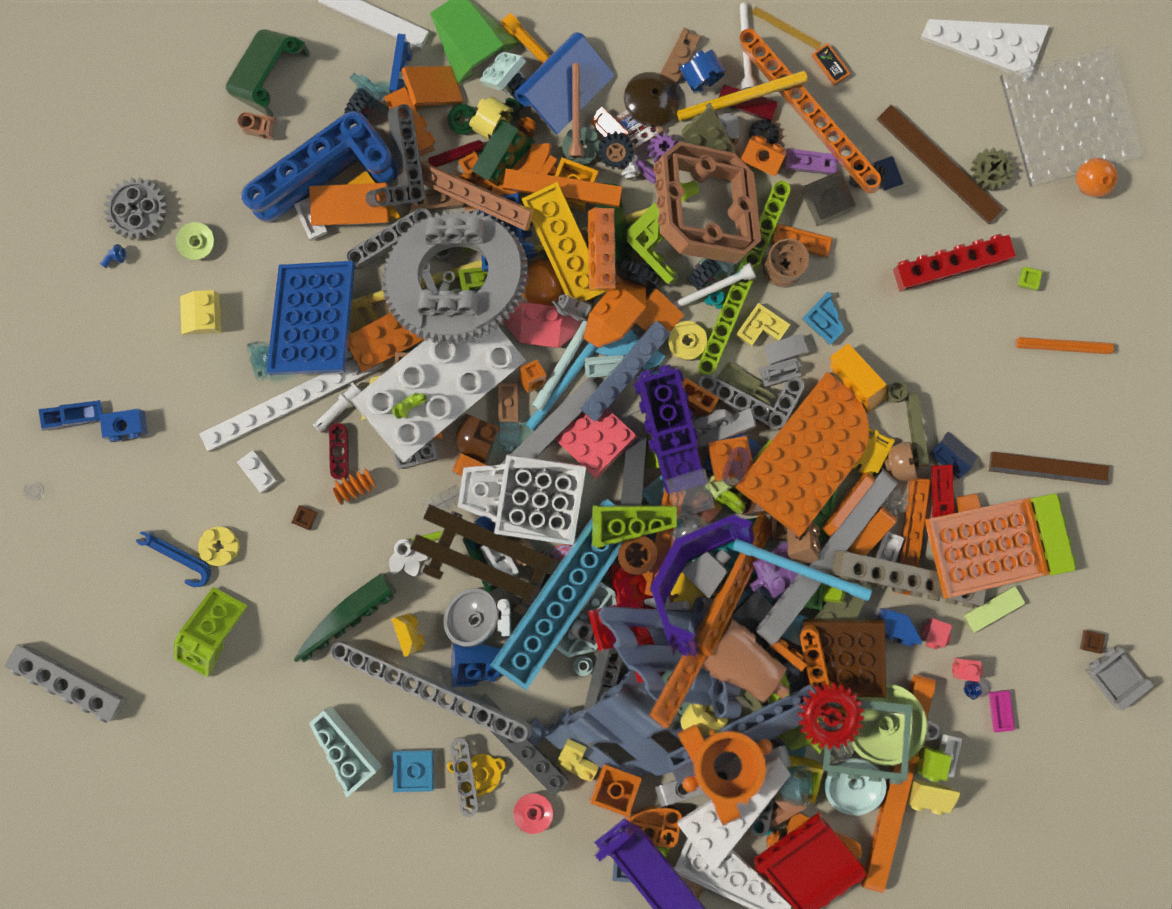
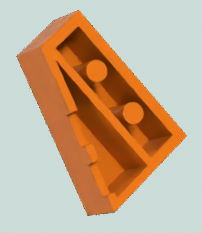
M403 87L385 96L384 98L389 110L402 104H407L412 109L419 157L434 151L433 144L436 143L431 132L427 133L425 129L427 123L423 115H418L417 110L419 108L418 106H413L406 88Z

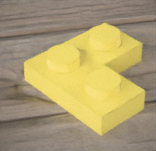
M758 303L736 336L750 346L753 345L762 331L776 341H779L790 324Z
M570 739L567 740L555 764L562 770L569 771L581 779L592 782L599 768L598 765L582 758L587 747Z

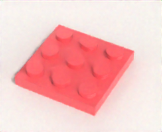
M606 409L596 422L592 421L582 412L555 440L580 465L586 466V470L597 479L638 437L609 409Z

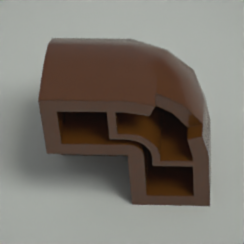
M464 413L456 432V447L461 454L486 465L500 427Z

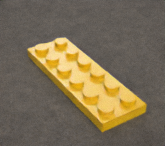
M558 182L522 198L524 206L534 211L532 223L565 294L577 298L578 301L579 299L587 301L606 292L589 291V249Z

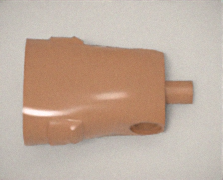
M733 619L729 620L713 655L707 656L701 668L708 671L709 675L720 682H729L746 690L761 702H764L772 692L782 699L785 698L790 689L780 681L787 668L772 658L756 642L755 635L747 628L739 625Z

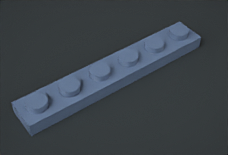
M654 321L579 409L592 421L596 422L671 333L658 321Z

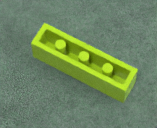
M1057 493L1030 498L1049 571L1048 576L1076 571V558L1071 552L1070 546L1072 543L1070 536L1066 532L1067 522L1065 517L1062 516L1060 497L1057 496Z

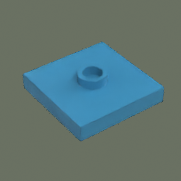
M434 750L393 751V792L434 791Z

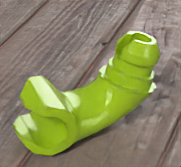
M414 393L395 405L392 412L396 419L409 417L410 410L426 403L427 395L424 393Z

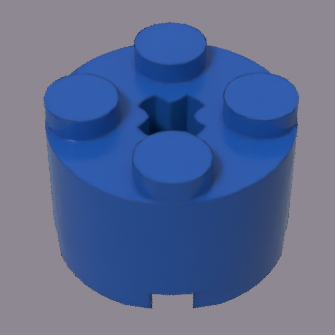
M712 49L706 53L703 50L699 51L693 56L694 60L680 67L681 73L693 93L703 91L702 87L709 85L711 87L726 72Z

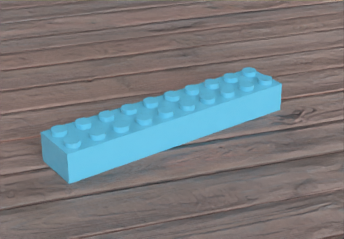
M607 499L602 501L600 505L615 504H613L611 501ZM593 515L490 665L522 689H528L617 557L619 548L625 541L611 543L598 548L592 546Z

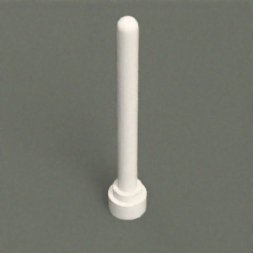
M745 2L740 4L741 31L749 28L748 7ZM750 38L746 39L744 42L750 43ZM744 51L745 78L741 82L742 90L757 86V81L752 77L751 59Z
M751 263L746 264L740 269V272L672 302V304L680 308L742 279L756 278L755 271Z

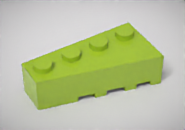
M671 505L593 506L592 546L598 548L677 527V507Z

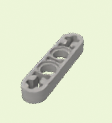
M458 737L452 741L450 750L459 805L464 816L472 817L479 809L470 747L465 738ZM458 741L462 745L465 744V747L462 749V755L467 754V757L456 759L455 756L460 755L459 750L454 748ZM459 762H467L469 769L466 772H460L457 768ZM468 781L471 783L472 789L470 792H463L461 790L462 782ZM473 794L474 797H470V804L475 805V807L472 809V812H469L468 809L464 808L467 805V798L462 799V796L468 797Z

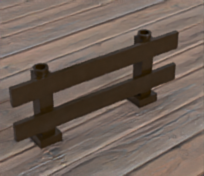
M429 504L423 519L444 529L438 543L421 535H415L410 549L431 558L428 565L424 564L420 572L441 580L444 572L440 571L444 563L520 596L519 604H514L511 611L524 616L541 592V585L546 573L552 575L560 561L553 559L551 553L543 550L541 553L462 519L463 515L458 512L452 511L449 513ZM455 534L533 567L534 569L529 581L526 582L450 549Z

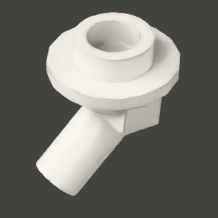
M633 155L631 162H628L626 168L622 170L621 176L626 178V180H635L641 174L638 166L635 165L639 160L637 155Z

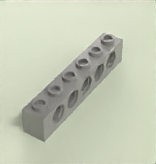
M16 644L4 665L10 669V673L26 677L27 682L30 684L41 685L47 693L61 696L64 702L80 706L79 709L85 713L91 712L97 715L96 718L105 723L117 719L128 699L26 644ZM29 661L33 663L32 670L28 668ZM47 670H48V671L50 672V674H51V677H50L49 680H48V679L46 678V676H45V673H46ZM64 679L68 682L67 689L62 685ZM81 688L84 689L86 693L84 698L80 696ZM98 698H101L103 701L102 707L97 705Z

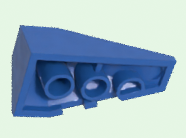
M453 643L451 686L473 687L477 686L478 682L485 680L494 682L497 677L504 676L490 666L501 649L482 644L473 647H463Z

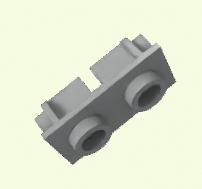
M567 294L560 295L559 302L552 301L558 313L563 316L570 315L580 322L582 320L588 321L587 316L593 310L591 303L580 299L578 301L577 298Z
M796 357L759 368L764 387L787 381L792 377L802 376L800 372L801 364L797 362Z

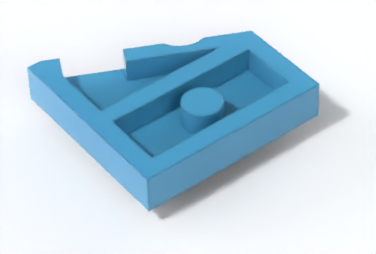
M828 291L802 320L825 342L831 345L845 330L838 318L837 309L833 305L832 296Z

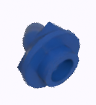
M115 244L111 250H108L107 255L100 264L107 268L113 259L118 263H123L126 258V250L120 244Z

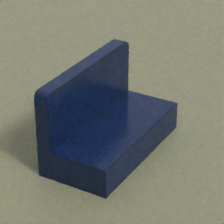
M949 432L944 435L942 440L929 453L942 465H953V474L958 479L973 467L977 456Z

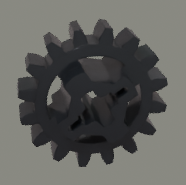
M637 259L634 262L624 260L620 267L623 272L628 274L629 280L644 287H647L648 284L657 287L661 280V277L655 274L654 269L650 265Z

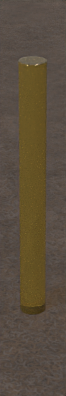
M756 6L754 7L752 14L816 50L819 49L821 45L819 41Z

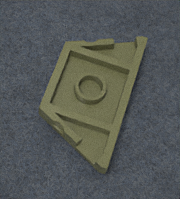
M711 102L706 105V109L701 115L697 114L692 122L682 129V135L687 143L735 153L740 158Z

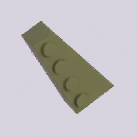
M857 565L854 566V573L857 572ZM875 569L872 570L873 577L875 575ZM850 579V583H856V580ZM868 583V586H861L871 589L873 583ZM845 592L843 603L823 601L822 610H816L809 619L856 620L865 600Z

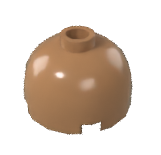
M902 442L893 446L889 451L888 459L885 460L887 471H891L893 476L900 481L918 479L911 443Z

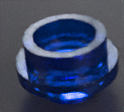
M968 680L965 682L963 688L965 695L972 700L978 699L982 694L980 684L977 681Z

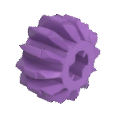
M664 132L663 137H661L657 133L656 139H650L651 145H648V150L651 152L649 157H655L654 163L659 161L664 153L679 142L678 140L673 141V134L667 137V132ZM663 146L666 147V152L662 151Z

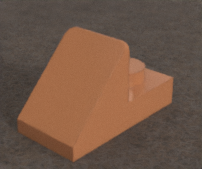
M779 789L775 794L776 803L773 805L770 823L775 827L805 809L806 794L800 791Z

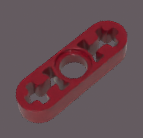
M335 423L329 429L330 474L337 480H342V477L347 478L349 474L348 429L341 423ZM337 427L344 431L340 434V440H344V444L334 443V440L338 441V436L334 434V431H337ZM337 446L344 448V454L341 457L334 455V449ZM345 459V463L340 462V467L344 469V472L341 473V476H338L335 473V470L338 469V463H334V460L342 461Z

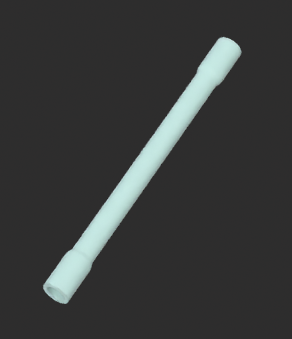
M606 292L596 296L595 300L592 303L593 308L602 299ZM583 320L543 389L538 393L532 404L534 408L540 411L543 410L553 389L584 339L587 321Z

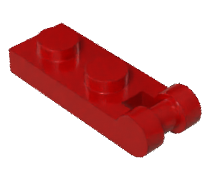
M931 465L932 518L954 514L953 465ZM940 505H946V509L940 510Z

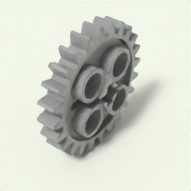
M131 177L130 183L123 179L122 186L116 183L118 189H110L113 195H106L110 202L104 203L109 208L103 211L106 215H110L105 218L110 223L109 227L115 229L114 232L118 235L121 234L123 238L126 239L129 236V239L133 241L135 236L140 241L143 235L149 239L150 232L156 235L155 228L162 229L159 223H166V220L162 217L169 214L164 210L169 205L164 203L167 198L162 195L163 191L160 188L157 189L158 186L155 183L151 184L148 179L144 182L141 177L138 178L137 182ZM138 192V196L132 199V195ZM153 204L152 209L147 211V206ZM123 207H126L125 212L123 214H120V210ZM141 219L140 224L135 226V221Z

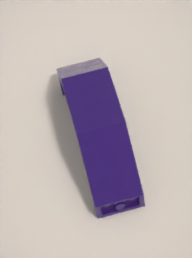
M731 515L674 541L650 587L673 656L677 650L684 656L691 655L694 657L699 652V648H696L697 641L694 640L695 634L672 625L668 620L665 610V603L685 564L706 552L712 551L731 541H736V538L753 544L754 534L751 521Z

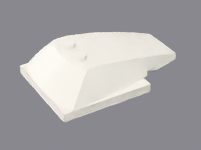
M506 454L505 464L463 468L458 507L476 515L491 518L492 521L496 522L494 534L573 545L586 466Z

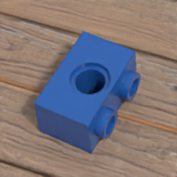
M132 409L99 415L102 438L108 439L110 442L122 441L123 437L138 439L141 438V435L148 434L144 410ZM126 421L127 428L122 431L121 424Z

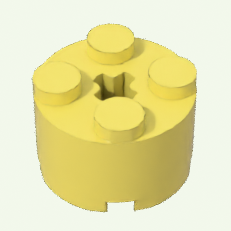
M494 97L482 98L477 106L478 111L471 118L469 126L472 127L473 131L489 140L501 119L511 124L513 115L510 112H513V109Z
M690 704L680 719L683 730L696 724L702 737L711 735L710 730H713L714 733L719 731L728 722V718H718L710 705Z

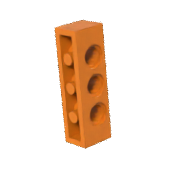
M594 208L588 211L589 291H610L615 289L614 208Z

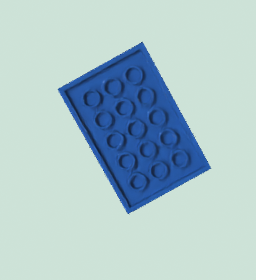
M353 261L280 264L278 266L266 371L269 375L345 372L355 271Z

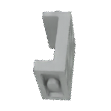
M1112 646L1104 652L1105 655L1090 662V667L1085 671L1112 706L1123 711L1151 689L1153 685L1148 679H1143L1125 656L1123 647Z

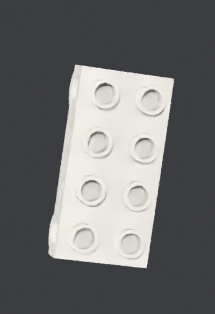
M498 326L497 330L491 327L490 334L484 331L482 338L477 334L475 341L468 337L467 343L464 342L463 338L460 339L459 344L456 343L455 339L452 340L451 344H448L446 339L443 344H440L438 339L435 343H432L429 338L427 341L424 340L359 393L351 402L398 458L405 462L526 360ZM414 393H424L427 395L426 403L410 410L409 417L396 419L392 412L395 405Z

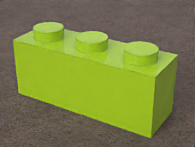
M923 745L919 751L915 769L918 774L927 778V780L937 783L940 782V779L947 781L952 756L937 748Z

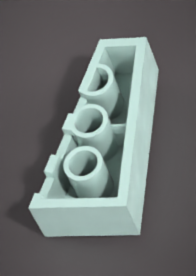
M331 706L322 711L309 723L320 746L323 747L327 755L326 758L329 764L331 763L336 773L335 776L338 782L341 783L344 789L343 792L346 798L382 767Z

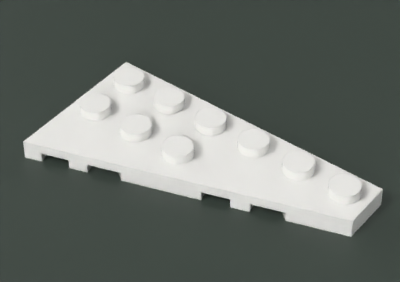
M929 19L921 40L1028 79L1049 25Z
M778 756L766 763L764 782L759 791L748 800L749 803L736 804L741 814L740 818L723 826L712 801L709 800L678 821V826L713 872L790 776V772Z
M687 838L673 867L679 876L750 909L791 908L790 903L733 849L713 872Z

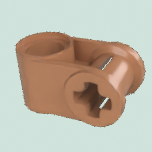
M243 112L238 116L237 123L247 135L273 140L274 124H277V119L267 115ZM246 121H252L251 125L248 127H245L244 123Z

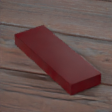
M723 84L719 97L741 90ZM758 97L729 106L728 108L761 119L767 118L771 121L778 102Z

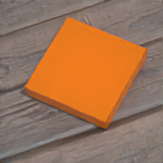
M655 289L648 296L647 309L637 320L636 324L646 332L654 321H658L670 332L684 317V314L658 289Z

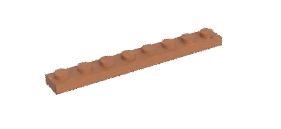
M420 160L424 185L518 228L529 230L534 214L533 210Z

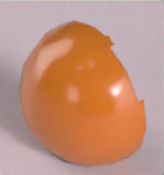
M539 259L528 265V278L526 279L527 286H524L526 292L522 293L523 297L529 303L555 306L552 301L559 302L558 299L563 293V288L550 260Z

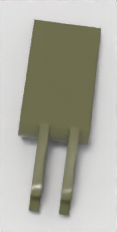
M731 361L723 374L720 375V379L767 405L771 403L757 395L758 391L770 399L776 397L761 387L763 385L761 381L752 377Z

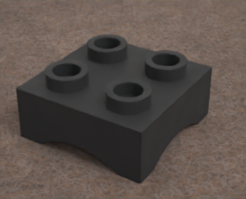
M756 590L733 611L730 620L733 619L739 625L747 628L755 635L756 642L761 645L765 639L756 632V629L773 606Z

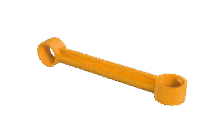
M508 13L501 20L503 27L511 35L515 36L542 64L550 57L522 27L519 20L512 13Z

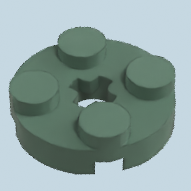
M580 127V143L587 145V148H584V157L570 158L569 148H571L572 129H570L562 143L565 158L584 166L590 165L599 156L598 147L600 139L597 133L589 128Z

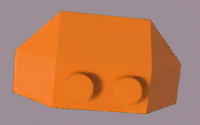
M631 280L615 283V289L607 291L589 313L583 337L584 340L597 348H601L603 345L623 339L647 309L646 288Z

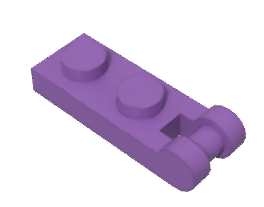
M787 148L784 169L838 176L839 169L837 168V163L839 161L833 154ZM825 161H828L830 163L829 167L824 166Z

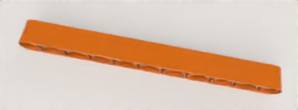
M744 29L740 33L742 50L769 81L792 75L753 29ZM746 39H753L750 43L744 42ZM759 52L765 53L762 57L756 56ZM771 66L777 67V69L774 71L768 70V68ZM802 84L778 91L866 193L873 194L877 192L880 188V174ZM794 94L802 95L799 99L792 97ZM807 108L814 109L811 113H806L804 110ZM825 122L826 126L818 127L817 123ZM832 136H837L839 138L836 142H832L829 140V138ZM844 150L851 152L849 156H843L841 153ZM862 165L864 169L857 171L854 169V166ZM874 179L877 183L875 185H868L866 181Z
M914 674L909 692L919 700L928 718L936 681L929 677ZM919 752L908 760L907 781H903L902 785L891 784L890 779L886 781V793L880 805L865 865L866 876L862 880V888L883 893L886 888ZM902 764L890 766L889 772L901 774Z

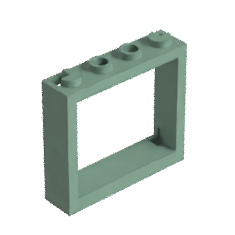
M861 700L862 703L859 707L864 708V710L905 715L901 774L830 765L831 750L827 749V745H825L823 771L827 772V776L840 777L841 773L848 774L849 779L860 780L861 776L869 777V781L873 782L890 779L891 784L902 785L903 781H907L912 705ZM828 702L829 705L844 708L837 702ZM832 713V714H828L827 717H829V716H832V717H833L834 714H833V713ZM827 725L826 730L833 731V727Z

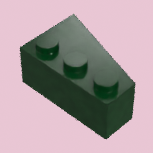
M501 119L472 171L498 186L505 177L506 169H513L536 141Z

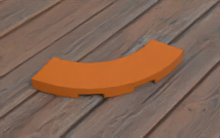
M532 144L529 156L519 171L539 174L550 157L551 144ZM504 180L498 186L492 183V192L497 195L521 193L504 190Z

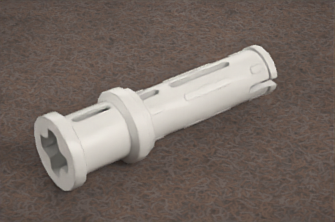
M352 382L351 387L344 394L339 395V400L313 426L322 433L346 408L353 407L352 399L361 393L362 390Z

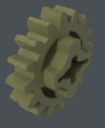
M993 147L989 152L986 148L983 153H978L977 158L972 161L974 166L970 168V171L975 173L971 177L978 179L976 181L977 185L979 183L983 184L982 189L989 186L990 191L995 187L999 190L1002 185H1007L1009 183L1008 180L1013 177L1011 172L1015 168L1010 167L1013 160L1008 161L1009 154L1003 155V149L996 152V148ZM995 165L997 166V167L994 169V171H991L990 173H988V171L990 170V168L994 167Z

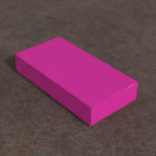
M1010 690L988 692L993 732L1015 731Z

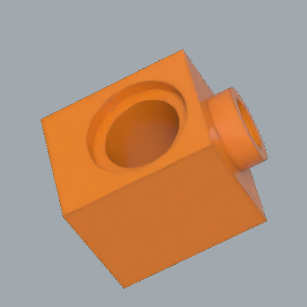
M534 360L520 367L518 379L526 392L530 393L544 387L547 374L538 360Z

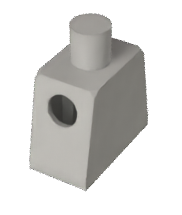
M724 549L716 556L711 552H706L681 572L708 598H712L730 572L724 564L731 556Z

